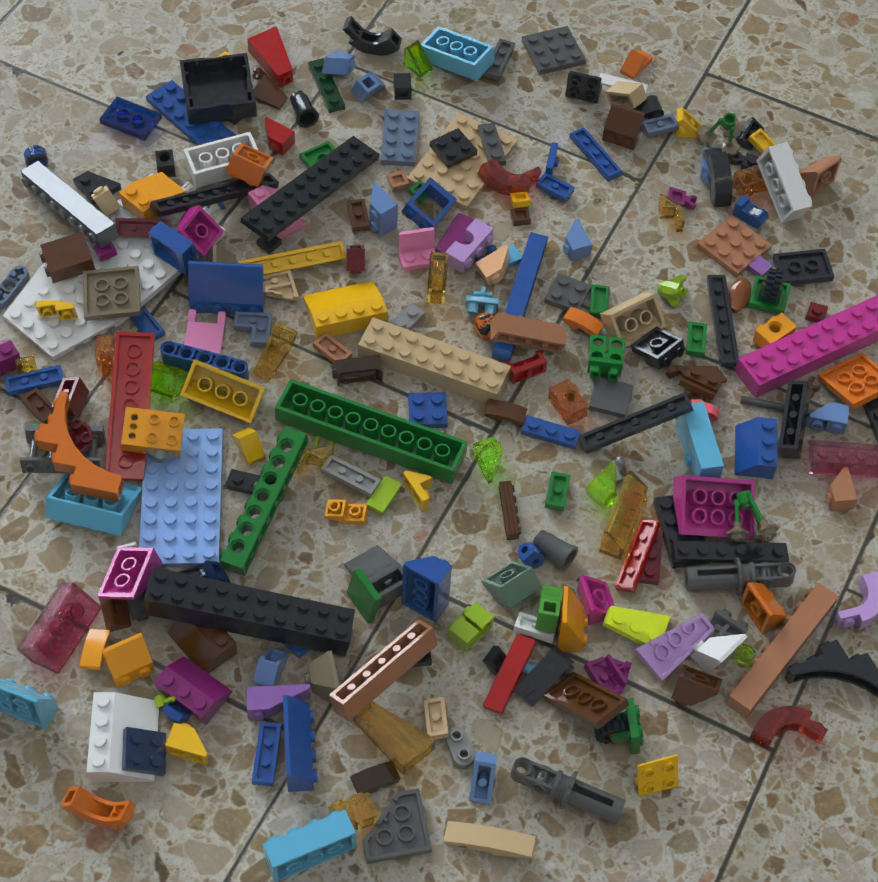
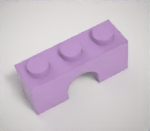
M475 218L465 231V241L470 244L464 245L455 241L445 252V264L461 273L467 268L469 269L475 258L480 257L484 248L493 242V228Z

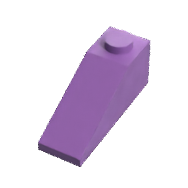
M310 684L247 687L248 719L260 721L282 712L283 695L300 700L311 697Z

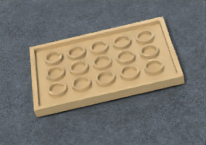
M458 113L441 136L459 128L476 147L477 155L448 168L430 148L407 177L409 184L414 185L419 180L425 183L431 177L457 199L454 205L467 211L500 168V166L490 168L488 166L478 133V125L483 123ZM497 130L505 158H507L516 147L518 139Z

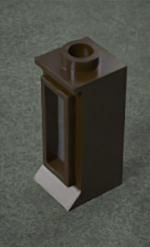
M380 355L335 360V368H332L333 379H337L338 386H340V383L346 384L376 379L383 383Z

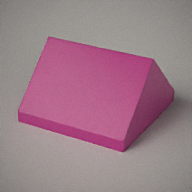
M585 575L579 577L577 593L580 602L585 607L584 614L588 615V625L604 622L608 608L615 606L607 583Z

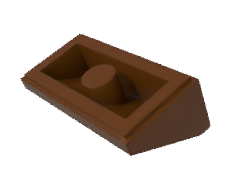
M99 599L106 630L113 632L132 626L125 599Z

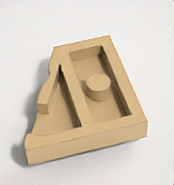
M290 270L264 275L266 297L299 301V295Z

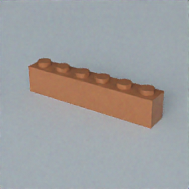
M420 619L407 628L329 694L334 712L345 720L350 721L438 645L434 628Z

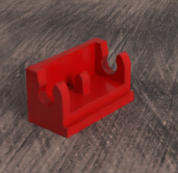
M540 350L535 351L536 354L533 357L514 364H511L510 361L505 362L511 366L509 379L512 384L546 372L547 360Z

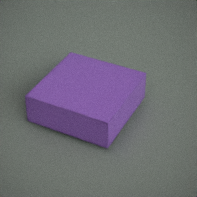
M759 256L748 265L747 269L757 276L764 277L768 274L769 268H773V265Z

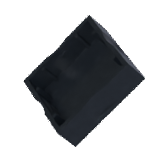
M247 53L223 55L216 58L180 60L189 124L257 117L256 99L251 82Z

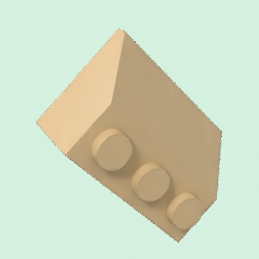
M643 292L600 314L606 332L610 337L625 338V347L637 342L656 326L661 329L667 327L655 293Z

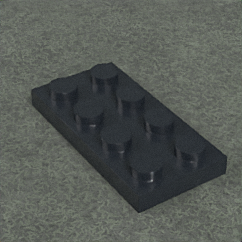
M673 495L654 498V507L658 521L661 524L660 528L663 530V539L672 569L710 564L673 562L671 543L673 541H706L705 536L679 534Z

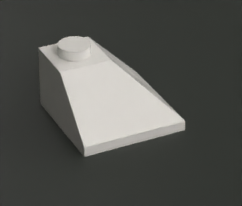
M746 634L710 637L705 642L701 640L693 647L695 652L690 657L705 673H710L748 636Z

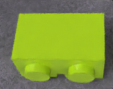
M477 602L471 607L467 606L461 614L462 617L458 620L454 619L448 626V638L465 652L493 626L494 616Z

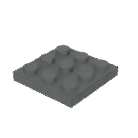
M568 26L522 36V43L539 75L586 63V59Z

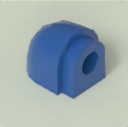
M523 543L519 546L518 555L523 564L536 569L544 563V555L533 543Z

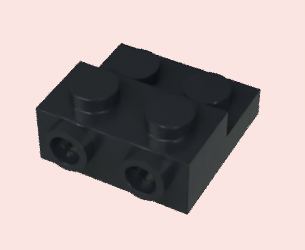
M657 326L631 345L632 352L644 357L646 364L658 370H661L663 367H669L672 360L676 357H682L685 351L682 338Z

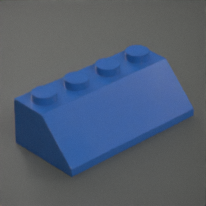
M435 556L406 561L403 564L402 604L437 623L449 605L452 565L445 559H439Z
M283 695L288 792L314 790L313 783L318 782L317 769L312 767V763L316 762V749H311V743L315 742V730H310V723H314V710H309V702Z

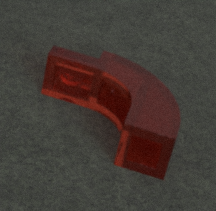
M494 158L483 163L477 174L489 188L510 196V193L528 192L531 186L539 180L542 171L539 167H536L523 174H513L506 171L497 159Z
M782 706L764 714L757 722L749 739L768 749L773 739L783 731H796L821 744L828 729L820 722L810 719L812 711L797 706Z

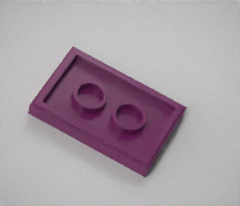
M458 212L435 247V253L445 257V252L455 241L464 245L470 244L465 241V231L475 219Z

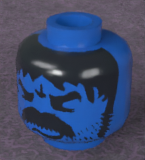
M31 145L24 151L27 167L37 161L45 167L48 165L47 152L42 146Z

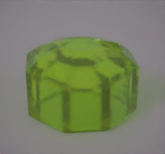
M742 644L736 648L734 658L739 664L748 665L755 658L756 651L751 645Z

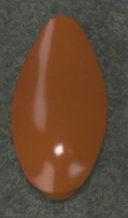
M746 278L737 279L730 288V307L734 313L743 309L750 298L751 284Z

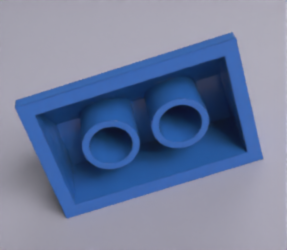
M757 417L736 425L735 475L773 479L777 469V419Z

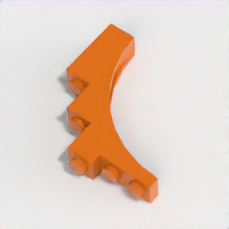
M60 391L58 398L55 397L54 410L49 415L47 424L41 423L39 430L35 431L34 441H36L38 449L53 452L51 462L54 465L55 471L70 474L69 485H71L73 493L119 502L124 488L123 476L108 472L94 465L74 445L67 428V414L70 405L68 392Z

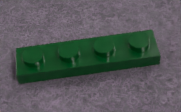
M324 58L309 61V70L328 112L344 110V101L332 75L322 73Z

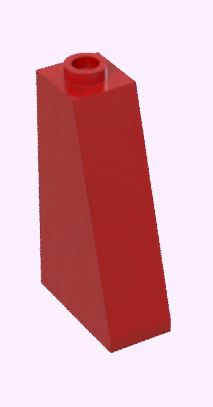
M276 26L247 39L248 51L278 87L293 82V69Z

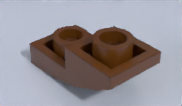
M488 399L484 416L499 423L506 420L521 427L525 421L527 408L502 400Z

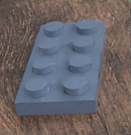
M385 109L381 151L382 165L415 167L419 111Z

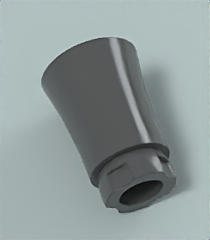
M541 530L533 540V544L542 554L552 560L563 571L572 564L578 553L577 546L569 544L545 530Z

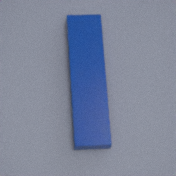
M584 127L570 133L569 138L607 182L622 176L623 171Z

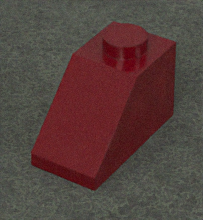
M347 245V271H350L351 274H360L361 271H365L364 245Z

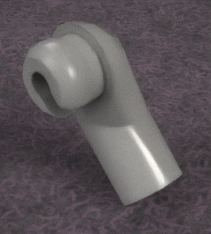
M622 456L615 458L608 468L616 485L624 481L620 472L626 461Z

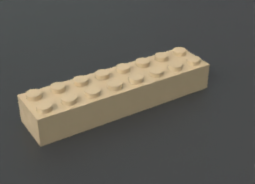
M374 317L358 344V357L380 355L382 367L486 404L488 399H500L510 377V365Z

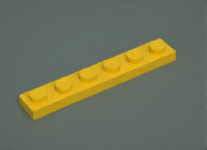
M339 241L241 260L237 263L262 264L264 275L285 270H295L345 260L346 254L343 242Z

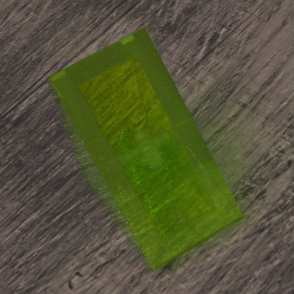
M419 40L404 48V65L419 78L433 70Z

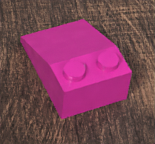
M118 547L97 597L99 599L135 600L147 588L152 566L161 568L163 563L155 549Z

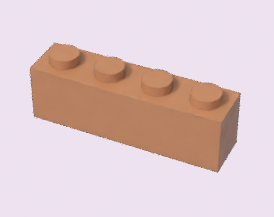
M497 312L490 321L492 341L559 353L566 346L565 326L555 322L549 323L539 319L510 315L505 312Z

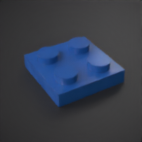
M446 392L408 393L409 421L428 428H447Z

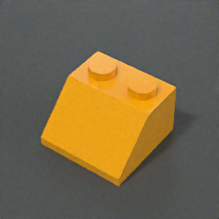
M142 633L102 649L107 670L116 688L127 686L138 678L148 677L155 671Z

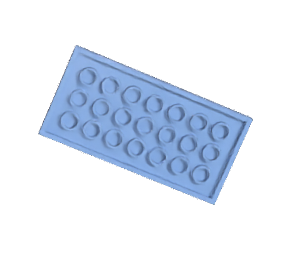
M223 428L183 429L180 458L169 457L159 463L150 454L146 455L145 475L142 482L139 547L154 548L163 562L161 568L195 567L202 565L207 560L219 563Z

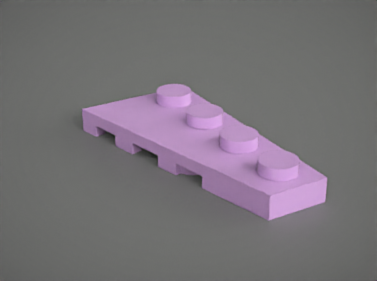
M702 613L633 651L655 678L661 682L694 651L693 647L699 641H704L715 629Z

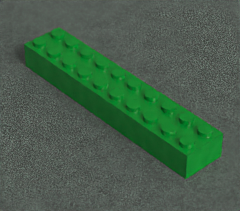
M290 379L275 406V421L453 484L467 453L468 441Z

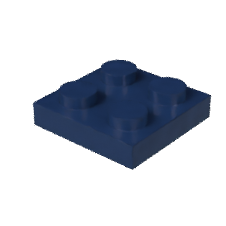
M132 727L123 729L122 770L163 776L166 773V733Z

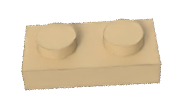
M438 697L423 700L428 740L450 737L445 698Z

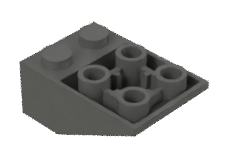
M378 545L344 563L351 576L355 569L359 567L362 569L382 597L378 609L402 596L403 568Z

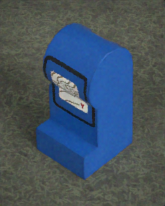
M745 194L735 203L732 214L754 228H759L769 218L766 210L758 208V206L751 203L750 198Z

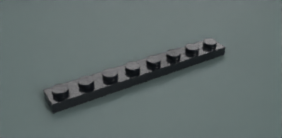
M266 173L258 187L264 185L276 189L279 182L270 173ZM237 180L150 202V208L159 217L187 211L189 208L198 205L203 207L248 196V192L258 187L250 186L244 180Z

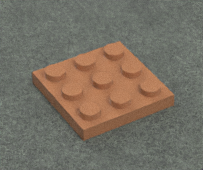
M733 215L697 243L698 249L736 278L747 270L751 262L759 256H764L772 247V244Z

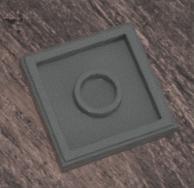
M604 377L596 379L588 409L621 418L625 417L634 385L619 381H609Z

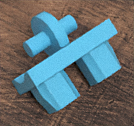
M482 286L481 291H474V296L466 295L465 306H467V314L477 315L478 307L485 308V313L495 315L499 299L492 298V293L485 292L486 287Z

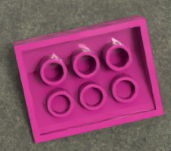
M688 475L673 477V500L679 534L731 538L726 536V532L734 528L735 506L733 501L737 500L736 494L747 490L751 491L755 501V481ZM739 507L742 528L750 532L749 536H746L745 539H753L754 515L751 508L742 510V507Z

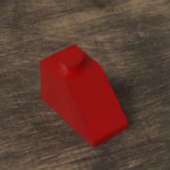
M268 117L265 118V131L269 149L283 156L295 144V131Z

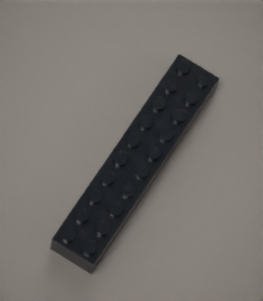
M152 566L142 614L321 652L332 650V654L346 656L351 640L355 609Z

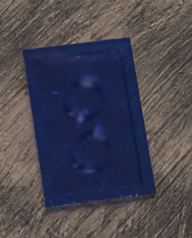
M116 97L99 120L100 124L145 141L162 119V114Z

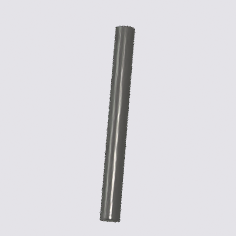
M743 395L740 403L784 411L785 407L783 403ZM808 409L807 416H810V413L816 410Z

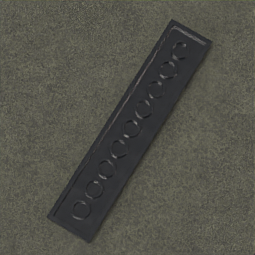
M352 136L242 216L240 223L269 242L377 161L380 154L355 136Z

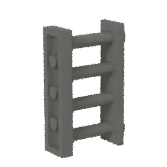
M26 425L25 435L27 443H31L29 457H20L22 473H64L55 471L54 465L51 462L53 452L49 451L48 457H37L38 447L36 441H34V434L37 429L39 430L40 425ZM89 425L93 432V442L89 447L87 459L101 468L100 459L95 457L97 444H105L104 425Z

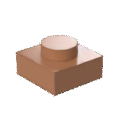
M404 171L387 175V181L392 192L409 188V182Z

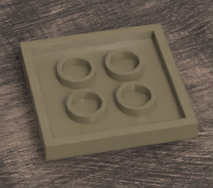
M138 266L83 271L85 321L141 315L140 273Z

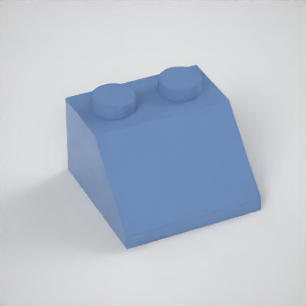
M376 182L373 185L370 200L369 224L370 229L382 237L397 228L398 204Z

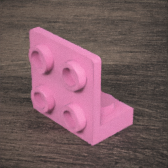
M434 227L399 233L398 256L403 272L438 266L434 250Z

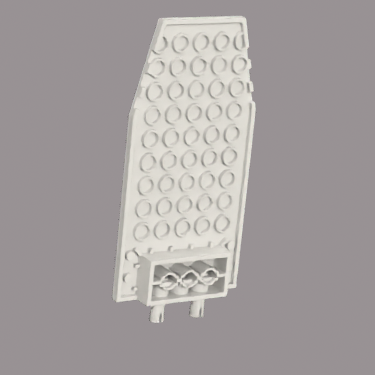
M186 182L181 187L186 193L194 191L193 186L189 182ZM121 199L117 201L121 207L107 216L114 223L116 218H137L122 205ZM217 204L205 206L203 209L211 216L219 210ZM186 211L164 217L158 216L155 219H169L171 221V228L177 231L179 220ZM223 227L221 228L224 230V232L221 234V236L217 239V241L214 244H216L224 236L227 235L226 230ZM84 235L96 270L128 266L139 267L141 307L181 274L180 271L153 254L149 238L119 237L112 241L118 255L100 261L93 247L97 244H93ZM196 251L197 259H199L201 255ZM46 263L42 264L3 314L4 319L53 361L75 350V347L81 343L86 344L90 342V339L98 334L100 336L107 332V329L113 326L116 328L129 318L120 317L85 321L83 274L53 283L51 277L47 278L44 269L47 266ZM55 300L74 304L78 318L67 321H59L57 315L40 318L36 308V301Z

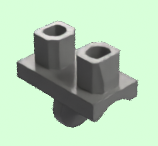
M717 609L710 621L714 629L719 632L718 637L746 634L748 623L743 620L737 622L732 619V614L727 609L721 611Z

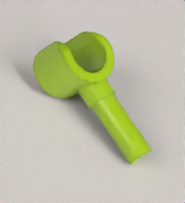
M160 694L154 697L157 708H160L175 701V697L167 698L166 694Z

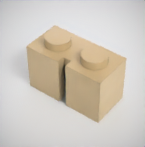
M617 81L605 91L610 106L612 103L635 109L647 99L645 89L641 83Z

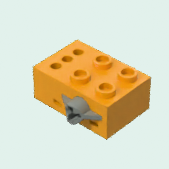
M126 407L121 451L150 454L159 463L169 457L180 458L185 414Z

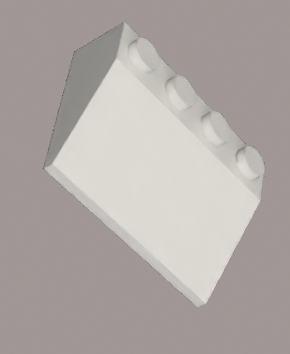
M116 692L93 693L87 760V775L90 782H155V775L122 770L123 729L132 727L158 732L160 708H157L155 700Z

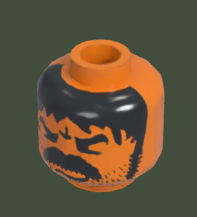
M481 313L474 320V330L483 340H491L490 321L494 317L491 313Z

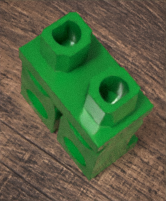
M591 334L588 347L587 373H590L591 379H598L600 375H607L609 381L616 382L618 377L621 376L626 339L609 336L606 353L607 336ZM599 340L603 342V345H595L593 342ZM619 343L621 348H615L612 344Z

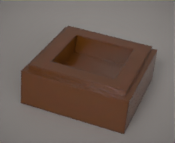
M528 207L510 209L513 226L531 225Z

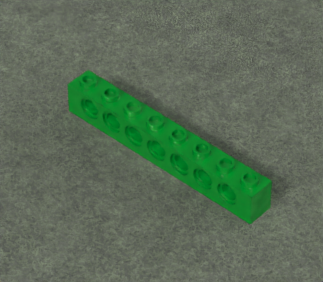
M285 426L283 432L278 434L277 444L269 453V461L267 465L262 467L261 477L253 486L251 498L246 500L243 515L238 517L237 527L229 535L227 548L223 549L220 554V562L224 569L243 576L246 575L309 443L307 433ZM286 448H291L290 451H284ZM277 465H283L281 468H276ZM270 481H276L272 485L268 484ZM261 498H268L266 501H260ZM255 514L260 515L258 518H251ZM251 531L250 535H243L245 532ZM243 548L242 552L235 553L237 549Z

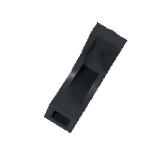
M352 16L346 18L343 26V31L350 37L349 44L361 52L383 56L392 54L400 49L402 38L392 28L381 33L369 32Z
M721 148L704 149L703 156L709 167L711 178L709 198L714 207L731 206L732 175L726 151L722 152Z

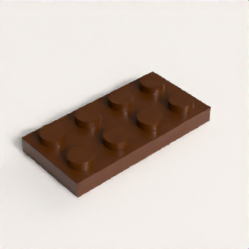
M575 672L569 674L543 695L546 702L598 730L629 706L627 698Z

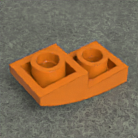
M570 307L562 318L572 329L576 331L578 328H581L589 336L591 334L598 335L604 326L597 318L573 307Z

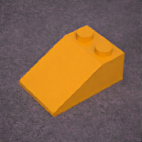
M163 172L133 181L121 190L119 195L122 205L137 218L155 219L158 215L150 208L151 201L183 194L186 191Z
M564 586L561 599L557 647L564 652L581 653L583 645H587V633H584V627H587L588 615H584L585 607L568 586Z

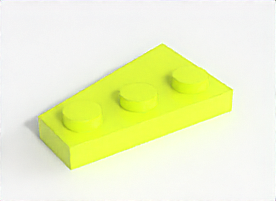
M610 606L602 626L640 645H644L665 633L671 616Z

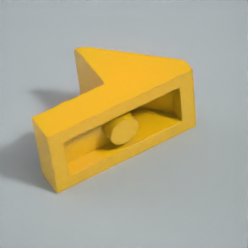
M683 107L677 109L676 121L679 125V130L676 131V136L679 138L699 139L696 132L702 124Z
M407 470L404 471L403 484L421 511L428 509L430 495L427 490L433 486V477Z

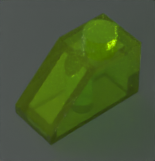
M495 436L473 443L472 454L488 484L492 483L501 463L502 453H504L502 444L497 442Z
M613 461L585 487L587 495L603 509L607 505H612L617 496V469Z

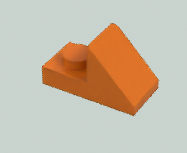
M632 49L620 72L634 79L652 62L653 56L641 49L638 51Z

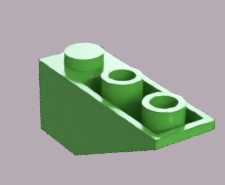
M542 584L535 625L536 630L555 633L561 606V587Z

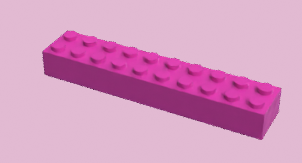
M878 295L738 358L735 373L752 395L757 398L787 384L789 380L798 379L878 342Z

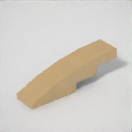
M454 821L447 822L443 839L446 845L466 846L468 850L490 852L493 856L533 859L537 841L536 836L516 831Z

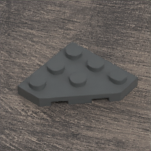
M419 788L398 792L389 807L379 817L373 829L363 839L367 864L432 852Z

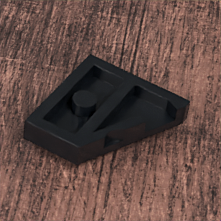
M86 171L73 179L77 188L93 205L96 202L91 195L94 194L93 191L96 188L107 186L112 194L121 190L120 183L90 171Z

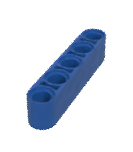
M166 341L160 346L162 362L168 366L189 371L193 360H199L246 380L249 379L248 364L244 360L172 341Z

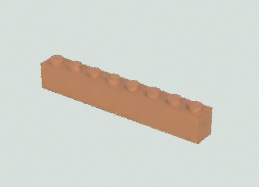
M818 583L815 588L810 587L804 596L806 597L804 602L800 600L797 603L793 616L789 614L783 622L785 626L775 631L772 636L774 640L770 644L767 642L761 650L762 655L752 660L749 665L751 669L748 673L744 671L738 679L740 683L737 687L733 685L728 691L727 696L729 698L726 705L747 719L835 606L839 596L822 584Z

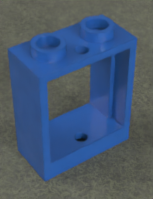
M430 177L407 202L401 212L417 224L420 229L435 227L457 199ZM423 192L444 208L434 220L430 219L413 204Z
M160 221L148 233L153 254L187 276L188 261H198L194 242Z

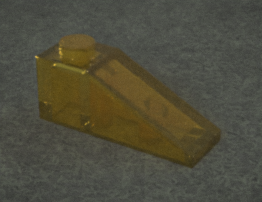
M430 251L427 303L445 304L449 253Z
M276 321L253 373L271 380L291 350L298 332Z

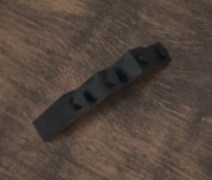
M838 640L832 642L825 641L820 644L816 655L810 656L803 663L799 664L796 662L790 665L784 677L788 684L815 678L836 679L863 688L878 698V668L869 654H855L849 659Z

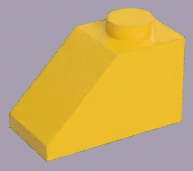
M174 723L165 744L167 754L208 765L207 751L195 728L187 723Z

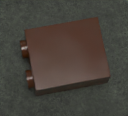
M83 232L40 245L42 252L39 253L41 261L47 264L44 269L47 278L51 277L53 283L81 275L83 271L96 270Z

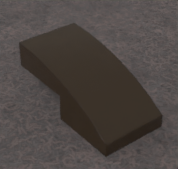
M393 761L372 766L350 777L358 796L377 792L380 787L396 784L401 779Z

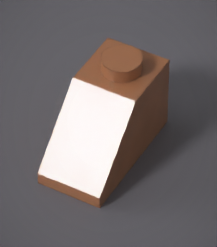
M848 466L841 470L825 494L826 504H829L831 511L854 509L858 500Z

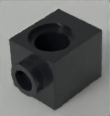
M394 73V100H411V74Z
M173 149L155 151L157 172H163L168 177H176Z

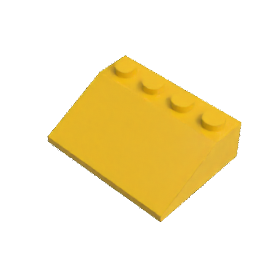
M373 281L303 295L316 340L325 332L334 337L366 330L373 317L388 322V311L385 302Z

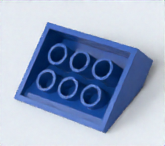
M188 261L190 309H195L196 313L218 314L219 311H224L226 314L235 315V311L264 313L266 298L262 264Z

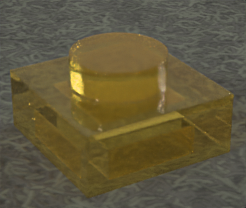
M34 355L15 359L19 374L37 370Z

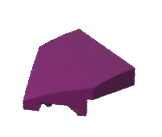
M607 654L605 658L601 657L585 663L583 668L593 682L617 694H621L627 684L632 663L625 661V663Z

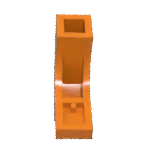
M81 786L69 787L60 805V808L79 819L112 830H123L124 826L133 818V811L136 807V804L130 800L113 802L102 799Z

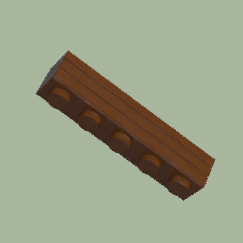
M500 481L498 488L506 540L519 539V534H521V527H518L520 520L516 514L518 513V507L515 506L516 496H513V492H515L514 485H512L511 481Z

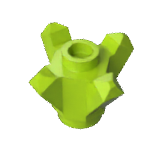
M681 274L668 281H660L657 288L658 295L664 297L673 307H678L680 299L689 293L683 286L686 276Z

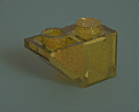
M362 792L357 793L351 799L336 801L328 807V815L337 810L340 812L346 810L356 830H361L375 824L379 818L369 792L364 794Z

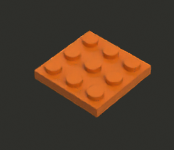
M860 353L818 374L817 380L845 404L849 405L852 410L878 398V365L864 353Z

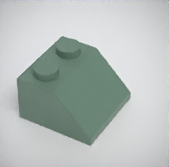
M516 561L508 563L482 580L483 585L496 601L507 608L518 606L520 601L535 595L536 591L541 588L533 567Z

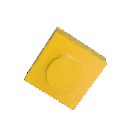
M527 191L510 193V201L513 208L531 206V200Z

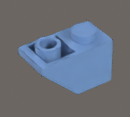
M368 72L355 82L351 91L363 103L383 90L386 85L375 73Z
M834 402L824 405L810 413L806 427L814 430L829 431L835 434H844L848 424L849 405Z

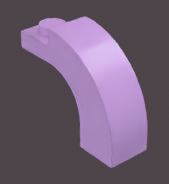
M878 571L862 575L858 586L863 595L864 604L837 612L834 619L836 628L843 626L848 628L855 624L857 629L861 630L871 625L877 619Z

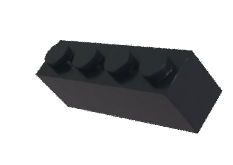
M789 380L778 445L781 458L801 459L811 394L808 381Z

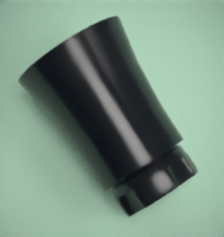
M301 90L291 94L290 101L297 125L302 128L313 126L319 119V113L311 104L308 96Z

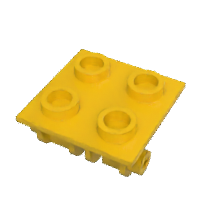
M678 754L637 765L636 778H633L635 787L638 786V797L679 786Z

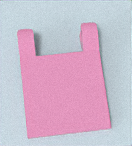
M189 309L184 345L221 354L226 312H218L217 323L196 322V310Z

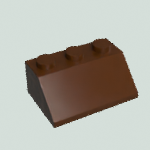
M175 621L167 631L168 635L188 659L208 674L237 654L236 642L225 631Z

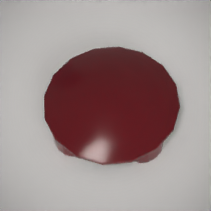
M75 418L67 422L68 433L77 449L84 453L93 442V432L89 425Z

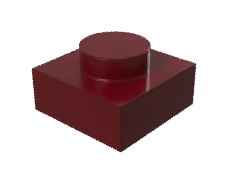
M810 302L805 319L816 323L824 320L828 307Z

